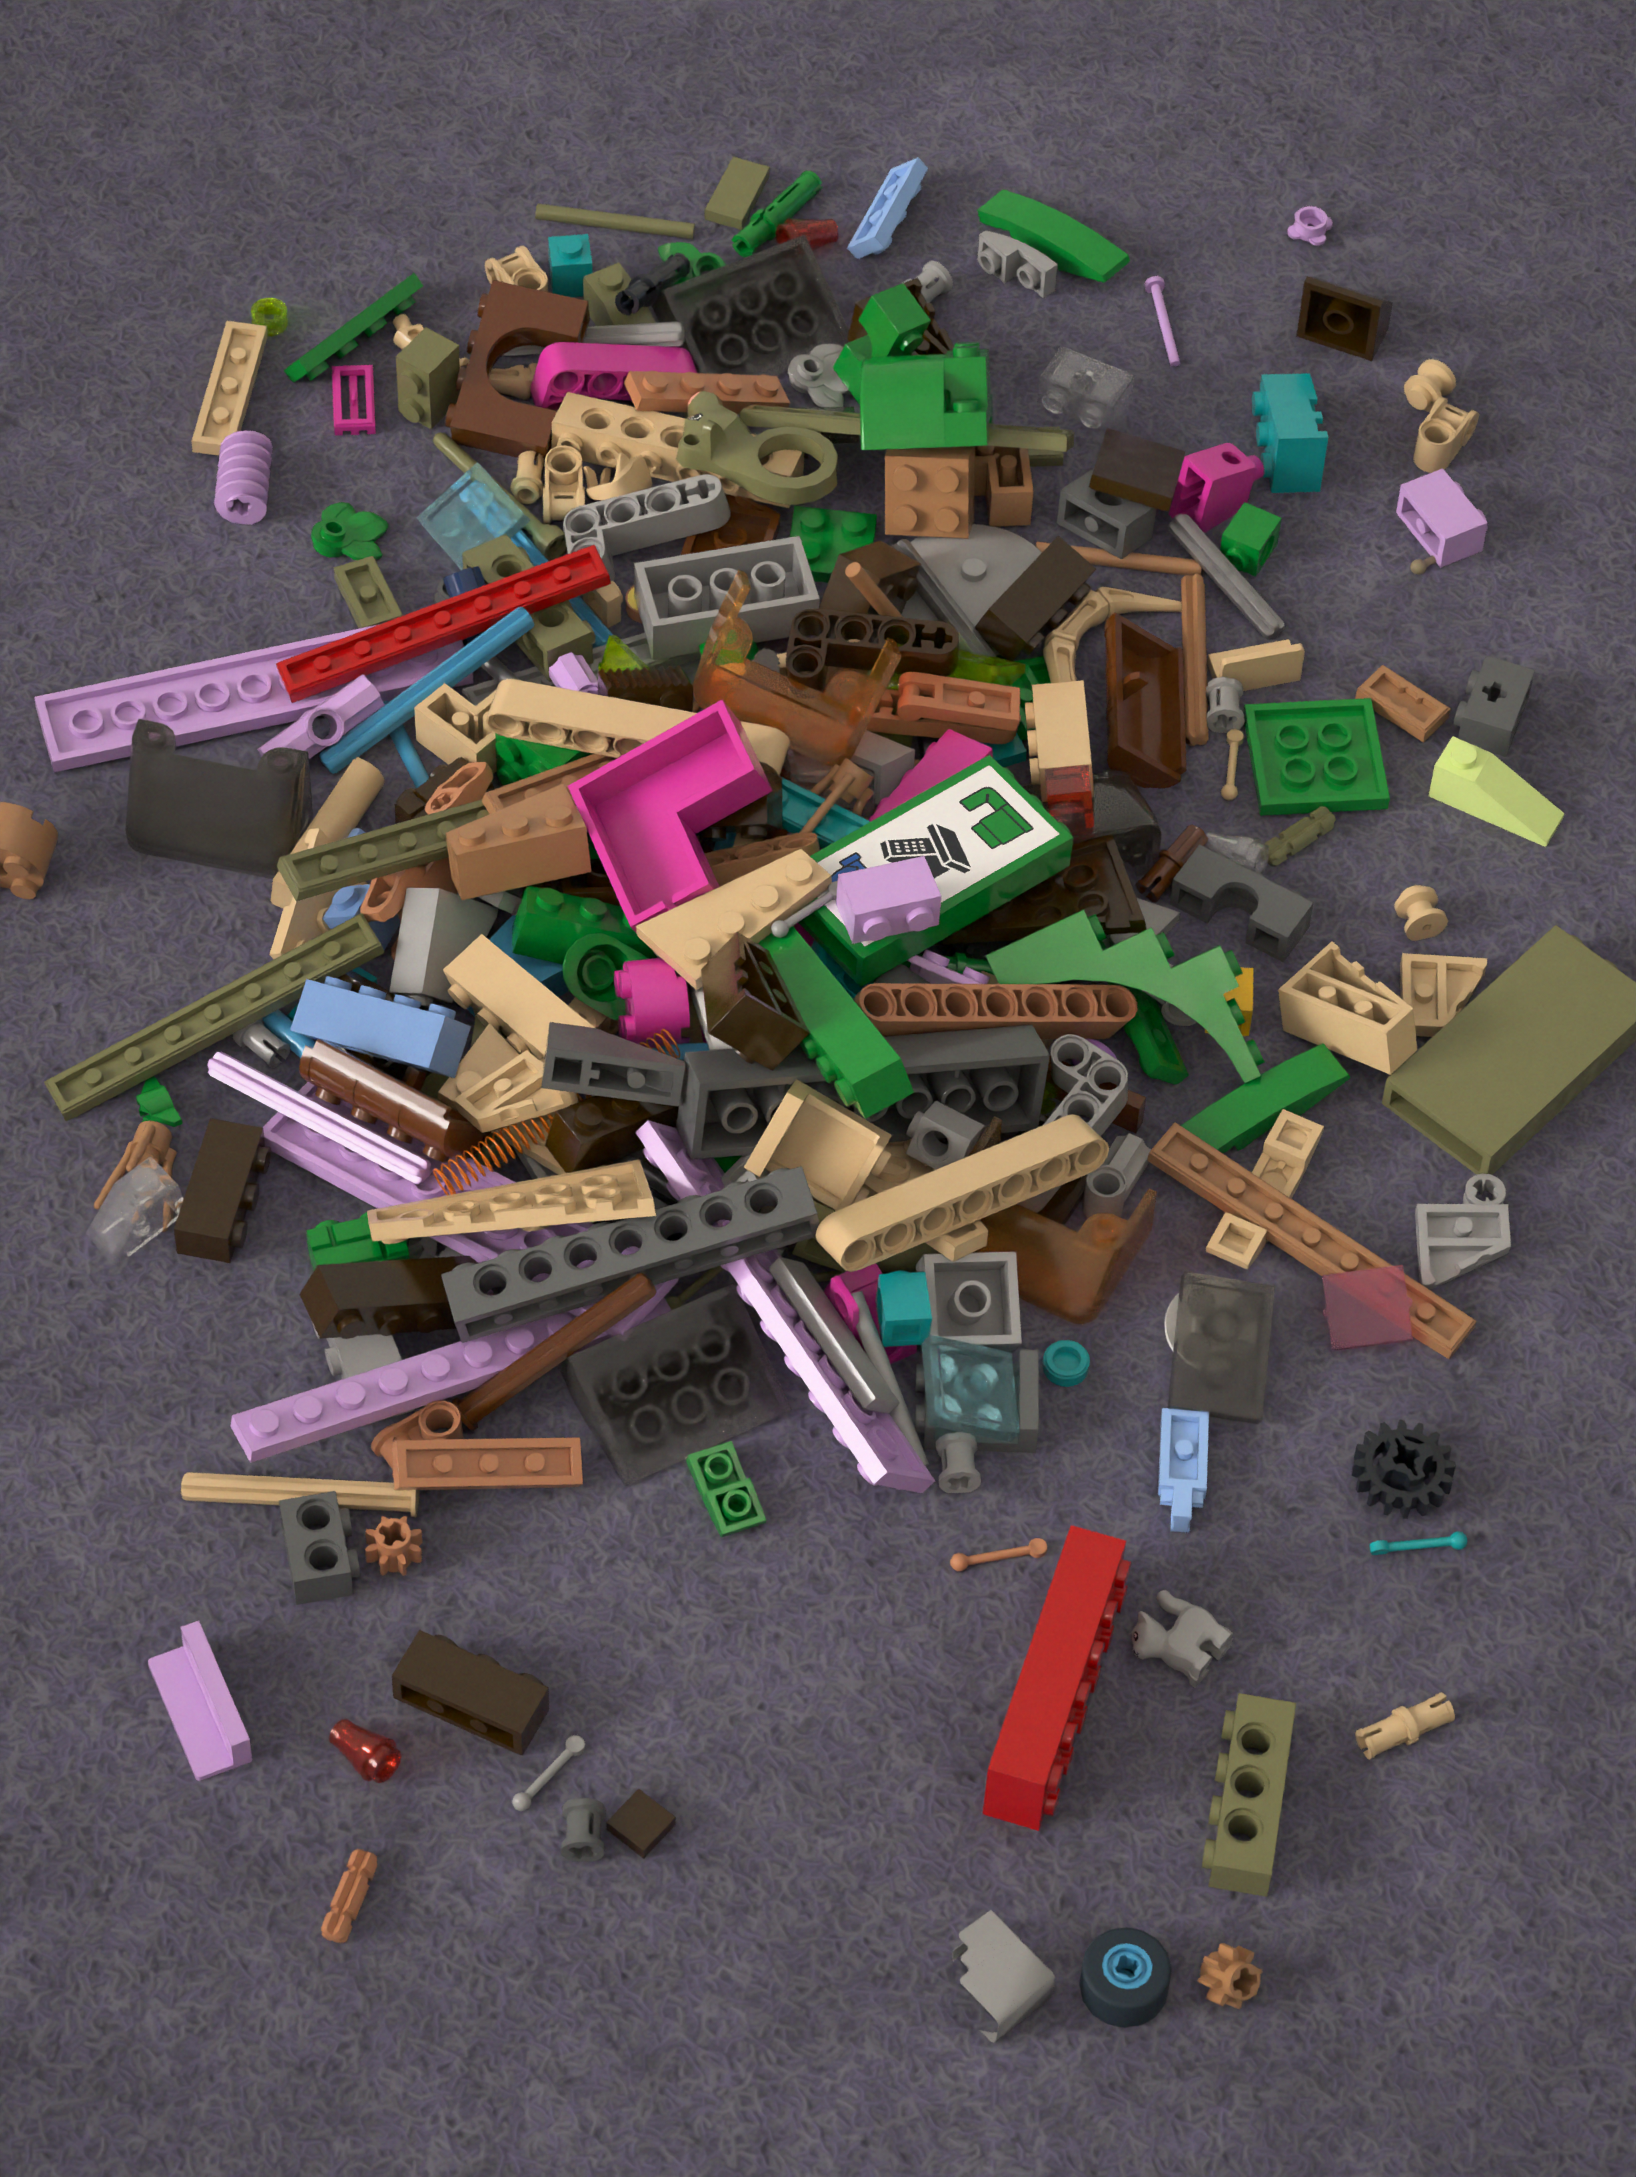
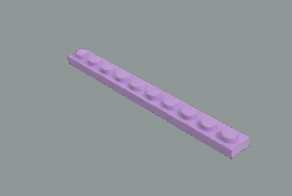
M664 1297L626 1339L659 1329L672 1322L674 1313ZM564 1312L462 1343L459 1341L232 1415L230 1427L250 1463L425 1406L433 1401L443 1400L476 1389L575 1319L576 1316L569 1312ZM603 1332L570 1357L621 1340Z

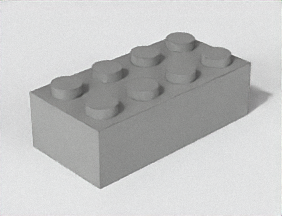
M800 536L634 563V597L653 660L700 652L699 645L731 625L736 626L756 643L789 637L794 616L804 609H818L820 604V598Z

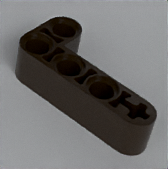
M814 608L804 609L794 616L791 623L786 654L787 689L793 697L799 700L807 701L819 697L826 685L828 666L899 674L919 672L946 677L951 675L959 665V633L954 626L942 621ZM808 635H816L817 637H815V638H807V637H805V636H808ZM851 639L861 640L858 642H849V640ZM892 644H902V646H899V647H894V646H891V645H892ZM802 671L812 672L810 674H800Z

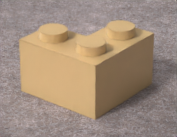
M444 683L414 707L416 741L448 765L462 757L468 763L487 762L494 774L497 771L495 733L487 726L486 719L496 690L475 706Z

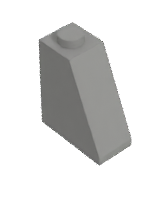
M407 888L389 992L421 1002L420 1008L429 1009L430 1004H433V1002L452 1003L453 998L447 991L451 984L443 969L481 934L487 937L497 918L498 908L472 899L461 900L460 895L440 888Z

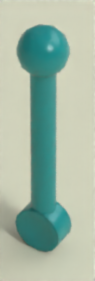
M1456 1531L1450 1537L1397 1542L1379 1540L1369 1545L1371 1555L1446 1546L1461 1550L1466 1547L1468 1538L1463 1532Z

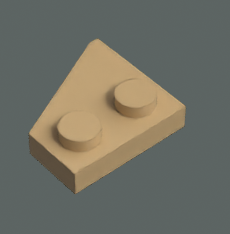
M1402 953L1400 962V998L1413 1008L1416 1036L1433 1037L1463 1010L1485 975L1487 958Z
M528 1050L453 1099L458 1112L482 1133L549 1114L579 1102L574 1092L541 1088L543 1063Z

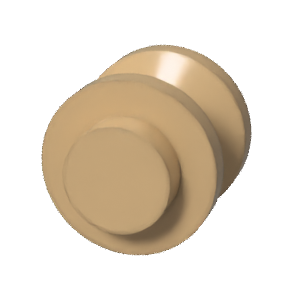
M1428 359L1419 366L1418 375H1413L1406 381L1404 392L1408 402L1414 408L1430 412L1439 397L1446 396L1452 392L1456 386V379L1453 372L1444 363Z
M1420 885L1408 887L1395 902L1394 907L1397 915L1400 918L1408 919L1405 923L1404 931L1412 941L1435 937L1447 926L1448 919L1445 912L1434 908L1437 905L1438 896L1431 887Z

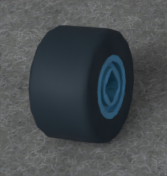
M1123 1927L1104 1932L1092 1941L1084 1954L1079 1983L1084 2004L1093 2016L1108 2025L1128 2028L1141 2026L1158 2015L1167 2001L1172 1974L1169 1954L1158 1939L1143 1930ZM1124 1968L1130 1969V1970L1133 1971L1134 1973H1131V1972H1129V1971H1125Z

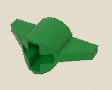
M155 1076L145 1080L141 1094L136 1096L137 1104H140V1117L144 1116L143 1121L160 1122L172 1127L182 1125V1119L174 1108L165 1086L160 1085Z

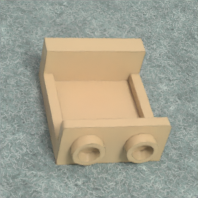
M796 1079L783 1098L744 1168L760 1177L765 1169L772 1172L781 1168L793 1169L802 1166L812 1197L837 1211L866 1199L870 1191L862 1186L870 1173L879 1177L892 1155V1153L884 1149L892 1135Z

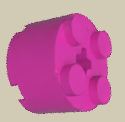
M662 958L624 961L623 970L614 971L616 997L624 999L626 1015L618 1016L620 1037L637 1044L640 1042L646 1043L648 1037L654 1039L655 1033L661 1034V1029H665L671 1034L677 1044L689 1043V1037L681 1036V1028L690 1027L686 980L682 976L676 977L675 969ZM663 1031L665 1039L669 1044L675 1045L669 1035ZM656 1035V1042L661 1047L665 1046L662 1038ZM649 1039L648 1043L651 1049L656 1048L655 1043Z

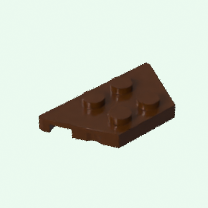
M725 494L731 510L728 522L715 530L687 536L681 555L776 540L780 529L781 515L765 505L757 504L752 498Z

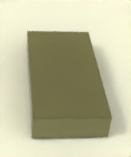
M732 157L705 208V220L742 230L770 177V167Z

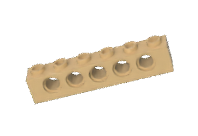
M567 392L552 421V449L556 446H571L578 450L584 462L616 469L619 453H624L629 459L641 455L647 464L651 477L675 482L698 475L709 474L720 480L725 494L748 497L754 501L785 508L790 507L787 504L770 502L755 496L718 474L682 467L676 460L679 441L683 436L685 418L654 411H637L632 406ZM786 449L775 451L765 456L760 463L771 473L782 477H801L804 471V452Z

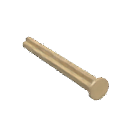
M190 1472L184 1474L181 1482V1495L186 1501L279 1505V1500L336 1491L339 1508L411 1512V1517H417L419 1490L394 1491V1483Z

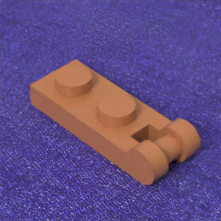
M906 672L899 677L898 690L902 697L898 700L897 713L905 721L928 718L1016 732L1020 712V688L919 672Z

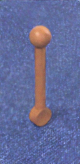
M1035 1538L1029 1542L1028 1546L970 1556L956 1553L952 1556L950 1565L955 1571H964L968 1565L1025 1555L1041 1558L1047 1552V1543L1043 1539Z

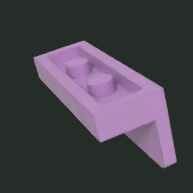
M199 1621L181 1627L182 1647L150 1658L148 1666L196 1780L201 1781L252 1762L250 1739L201 1624Z

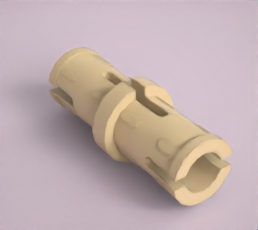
M1442 1692L1412 1707L1405 1708L1400 1706L1392 1710V1715L1386 1719L1356 1730L1357 1744L1361 1750L1368 1747V1750L1364 1751L1367 1759H1372L1376 1755L1404 1742L1406 1745H1411L1418 1742L1420 1735L1446 1723L1453 1722L1455 1720L1453 1707L1450 1701L1442 1704L1447 1698Z

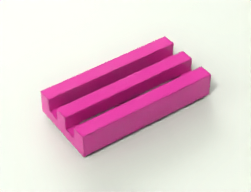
M373 365L332 366L334 436L343 435V431H351V435H359V430H367V434H376ZM365 375L367 414L365 419H359L357 376ZM341 376H349L350 419H342Z

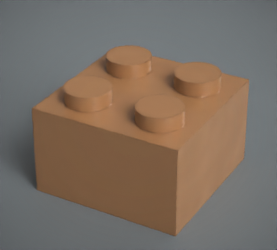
M975 446L887 449L885 454V535L968 538L974 523Z

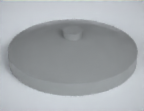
M972 524L968 538L919 536L910 542L974 627L995 601L1042 553L1032 543L1015 533L979 524ZM917 591L906 602L901 614L904 618L939 621ZM986 642L992 649V651L995 653V655H1001L988 642ZM959 648V656L966 657Z

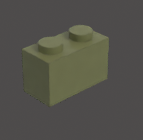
M425 327L396 356L398 409L407 420L413 423L419 422L432 429L447 414L450 403L457 404L460 393L459 390H456L457 377L460 370L458 344Z

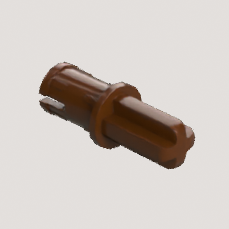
M1193 824L1188 825L1167 850L1162 849L1158 852L1157 856L1159 859L1142 879L1137 881L1135 885L1137 890L1143 894L1155 882L1156 886L1146 898L1154 903L1158 902L1199 844L1203 847L1207 844L1208 837L1204 831Z

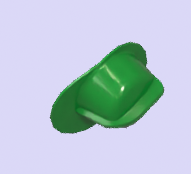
M603 933L587 934L576 940L568 949L563 962V979L569 992L579 1001L608 1018L618 1021V1016L626 1015L624 999L616 997L614 971L623 970L624 961L648 958L614 937Z

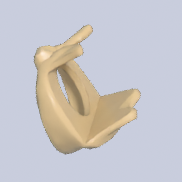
M619 453L614 480L610 482L611 469L606 467L601 473L600 485H598L594 470L588 466L583 467L587 481V496L595 501H602L652 487L651 474L641 455L629 459L624 453Z

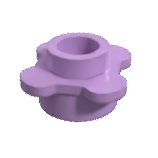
M1307 206L1298 210L1294 215V225L1288 227V236L1295 240L1302 239L1315 246L1324 244L1326 240L1325 233L1332 228V220L1323 210L1317 207Z

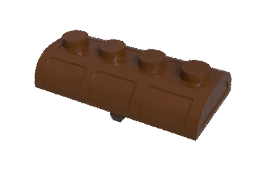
M1115 612L1106 620L1104 627L1107 763L1114 773L1134 785L1142 788H1169L1181 782V774L1187 771L1183 649L1180 647L1174 648Z
M318 1039L314 1047L307 1045L304 1047L300 1059L299 1072L301 1078L318 1087L315 1093L317 1097L334 1105H340L341 1101L344 1100L353 1105L351 1115L374 1125L378 1119L389 1124L386 1133L402 1142L411 1144L414 1138L425 1144L422 1152L435 1160L448 1163L449 1158H456L457 1154L463 1157L464 1150L470 1152L472 1145L478 1148V1142L482 1141L485 1143V1137H489L491 1131L482 1133L456 1109L421 1091L425 1082L426 1072L420 1069L412 1068L407 1081L404 1082L322 1039ZM472 1148L473 1155H475L478 1151ZM465 1152L466 1159L471 1158V1156L467 1152Z

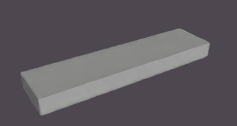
M779 1257L768 1267L769 1272L861 1407L866 1410L889 1414L900 1402L806 1265L802 1262Z

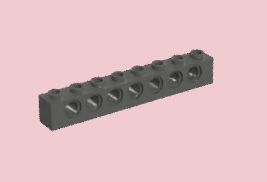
M800 1166L793 1169L781 1168L772 1171L767 1177L747 1183L734 1182L728 1184L720 1191L707 1195L687 1196L678 1201L677 1204L655 1209L656 1216L627 1218L614 1223L601 1222L591 1226L584 1232L567 1237L554 1236L548 1238L540 1245L524 1250H507L498 1255L497 1258L477 1264L464 1263L458 1265L452 1271L441 1274L461 1342H468L597 1303L638 1273L645 1274L654 1285L816 1237V1231L820 1223L803 1167ZM762 1207H775V1209L770 1213H757V1211ZM718 1220L730 1221L726 1226L712 1227V1224ZM675 1233L685 1234L683 1238L677 1241L666 1240ZM633 1246L640 1247V1249L633 1254H622V1252L626 1248ZM585 1260L595 1261L587 1268H577V1265ZM539 1274H550V1276L543 1281H531L535 1276ZM495 1287L505 1288L497 1295H486L488 1291Z

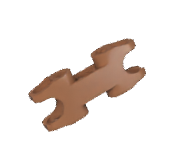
M471 762L457 770L446 782L438 786L428 800L425 812L429 815L483 799L493 779V771L487 762ZM449 857L372 879L360 908V912L364 915L367 922H386L398 914L401 924L407 888H440L457 894L458 891L451 878ZM398 937L391 948V956L394 960Z

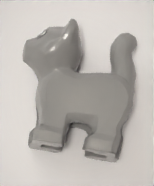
M1162 1590L1156 1597L1158 1604L1164 1611L1176 1615L1178 1618L1172 1629L1166 1631L1159 1622L1147 1613L1140 1611L1138 1613V1622L1131 1633L1132 1652L1139 1659L1161 1658L1169 1667L1185 1674L1188 1677L1189 1684L1196 1688L1208 1674L1209 1670L1206 1667L1210 1664L1212 1656L1219 1661L1229 1650L1233 1640V1633L1228 1628L1218 1624L1206 1609L1175 1598L1167 1590ZM1205 1651H1210L1212 1656L1206 1653Z

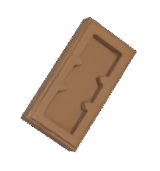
M1384 665L1375 671L1356 692L1355 699L1371 698L1375 712L1423 743L1449 718V707Z

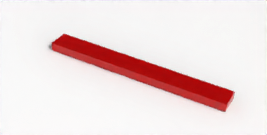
M591 545L277 662L276 667L291 703L353 681L361 675L372 674L484 632L517 607H523L529 614L610 585V576L595 545Z

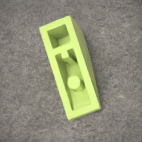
M1454 736L1434 766L1429 797L1544 847L1548 845L1564 818V813L1494 754Z

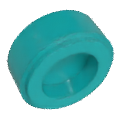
M1060 1340L1054 1342L1044 1353L1043 1372L1047 1379L1056 1385L1063 1387L1075 1386L1081 1383L1088 1375L1089 1354L1081 1344L1075 1341Z

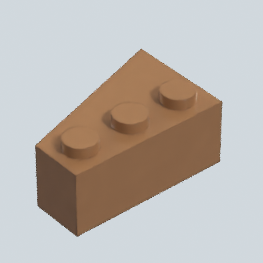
M564 783L445 833L451 878L461 900L591 872L587 828Z

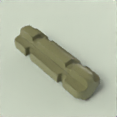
M1327 807L1317 808L1309 814L1310 819L1309 817L1302 818L1279 833L1280 838L1273 837L1262 845V858L1270 866L1279 865L1288 859L1287 854L1293 856L1317 840V834L1323 836L1331 831L1336 821L1334 814L1330 813Z

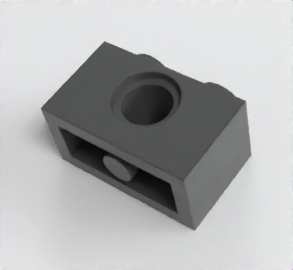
M1091 469L1061 489L1056 523L1122 560L1152 539L1156 508L1090 489L1089 483L1093 474Z

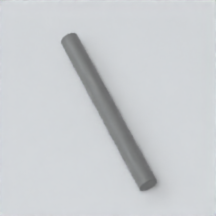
M863 1292L853 1293L851 1295L859 1307V1322L856 1328L865 1352L900 1402L889 1414L925 1467L929 1465Z

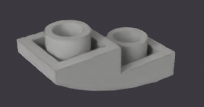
M984 231L979 234L978 262L986 273H993L1003 283L1017 276L1025 288L1033 289L1042 298L1055 291L1057 264L1038 250L1011 237L990 231Z

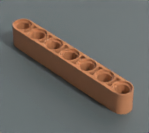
M874 983L864 987L853 998L883 1037L1033 1025L1040 1039H1058L1067 1034L1078 1035L1084 1039H1107L1135 1017L1137 1012V1002L1130 990L1120 985Z

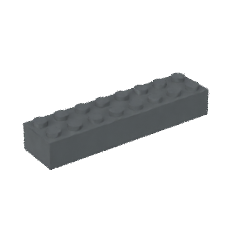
M1033 1025L884 1036L886 1041L900 1056L914 1091L913 1094L865 1119L892 1135L888 1143L912 1139L906 1133L915 1114L918 1111L925 1113L935 1101L983 1124L984 1128L980 1135L1029 1131L1038 1128L1050 1055ZM800 1043L773 1071L758 1062L754 1064L746 1062L737 1054L735 1049L685 1052V1071L676 1129L691 1160L751 1155L783 1098L796 1079L864 1118L854 1104L847 1107L843 1103L835 1088V1080L827 1083L817 1066L816 1058L809 1060ZM934 1131L936 1138H946L941 1132Z

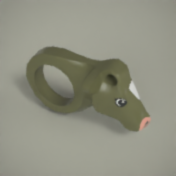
M706 391L697 392L689 400L687 408L688 417L685 419L683 436L679 441L676 460L682 467L718 474L755 496L770 502L787 505L817 501L831 493L837 486L838 454L832 442L819 432L801 427L784 426L768 429L756 436H752L749 428L735 412L723 407L721 399L714 393ZM786 449L799 450L810 454L820 462L821 466L818 470L806 476L782 477L768 471L760 462L765 456L775 451Z

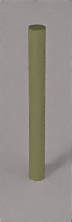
M539 203L536 206L535 219L686 239H693L695 234V223Z

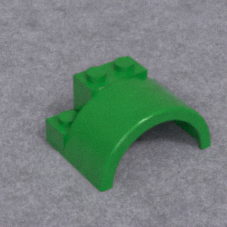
M979 342L955 343L953 350H947L946 354L865 357L863 359L860 377L861 450L988 445V424H994L993 397L990 389L989 349H980Z

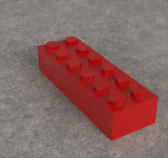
M1070 1526L988 1767L983 1815L1037 1831L1040 1830L1044 1815L1054 1816L1061 1792L1059 1785L1062 1774H1068L1075 1749L1072 1746L1076 1733L1081 1734L1088 1711L1086 1703L1089 1693L1094 1694L1102 1667L1099 1665L1103 1652L1107 1653L1115 1628V1625H1113L1116 1613H1121L1128 1589L1126 1582L1131 1568V1561L1124 1560L1125 1540L1077 1526Z

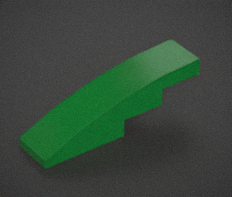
M1003 189L977 210L980 222L988 226L1010 231L1011 238L1029 245L1057 264V270L1105 283L1130 262L1127 253L1094 230L1034 199Z
M1324 1043L1282 1062L1262 1073L1261 1076L1241 1085L1203 1109L1181 1126L1223 1154L1233 1146L1239 1151L1272 1128L1282 1109L1300 1116L1348 1081L1350 1076Z

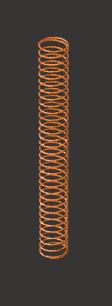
M661 1029V1034L655 1033L654 1039L648 1037L646 1043H639V1045L644 1044L647 1048L651 1049L648 1043L650 1039L655 1043L658 1052L662 1051L663 1054H666L656 1042V1035H659L671 1057L680 1058L681 1056L677 1043L665 1029ZM663 1031H665L672 1039L673 1043L677 1048L679 1056L676 1055L672 1046L665 1039ZM576 1093L579 1102L583 1101L582 1097ZM585 1094L587 1099L591 1097V1095ZM551 1113L547 1114L550 1122L552 1123L554 1117L551 1115ZM539 1116L544 1129L549 1134L550 1127L544 1118ZM533 1118L530 1119L539 1137L545 1141V1136ZM522 1121L521 1123L524 1125L530 1139L535 1145H538L534 1134L525 1124V1121ZM515 1123V1125L511 1124L517 1130V1133L525 1147L528 1150H530V1145L525 1136L518 1129L517 1123ZM509 1125L507 1129L501 1127L500 1134L493 1132V1139L487 1136L485 1137V1143L479 1141L478 1148L472 1145L470 1152L464 1150L463 1157L457 1154L456 1162L449 1159L448 1166L441 1164V1171L436 1168L433 1169L438 1184L447 1196L449 1194L439 1181L436 1172L445 1182L450 1194L457 1193L445 1176L443 1166L451 1172L458 1187L464 1191L463 1185L451 1169L450 1161L458 1167L465 1182L471 1186L469 1178L459 1166L457 1157H460L465 1162L472 1177L477 1182L479 1181L475 1171L466 1160L465 1152L473 1158L482 1176L486 1177L484 1169L473 1155L472 1148H475L480 1153L485 1165L493 1173L494 1170L490 1162L480 1149V1143L488 1149L496 1166L501 1168L499 1160L488 1146L487 1139H490L495 1144L501 1158L508 1164V1159L496 1143L494 1134H497L502 1139L511 1157L516 1159L512 1148L503 1138L502 1129L509 1134L518 1152L523 1154L521 1146L510 1132Z

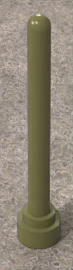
M439 432L434 436V445L471 480L479 481L504 511L532 536V542L548 561L559 558L567 552L565 533L556 525L543 524L446 433Z

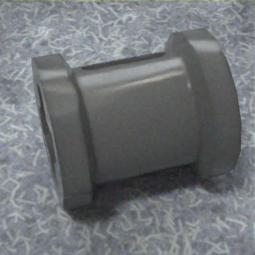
M591 1798L571 1799L565 1802L562 1806V1815L567 1821L566 1839L561 1843V1855L571 1861L593 1862L601 1859L605 1855V1844L601 1841V1821L606 1817V1807L603 1806L601 1801Z

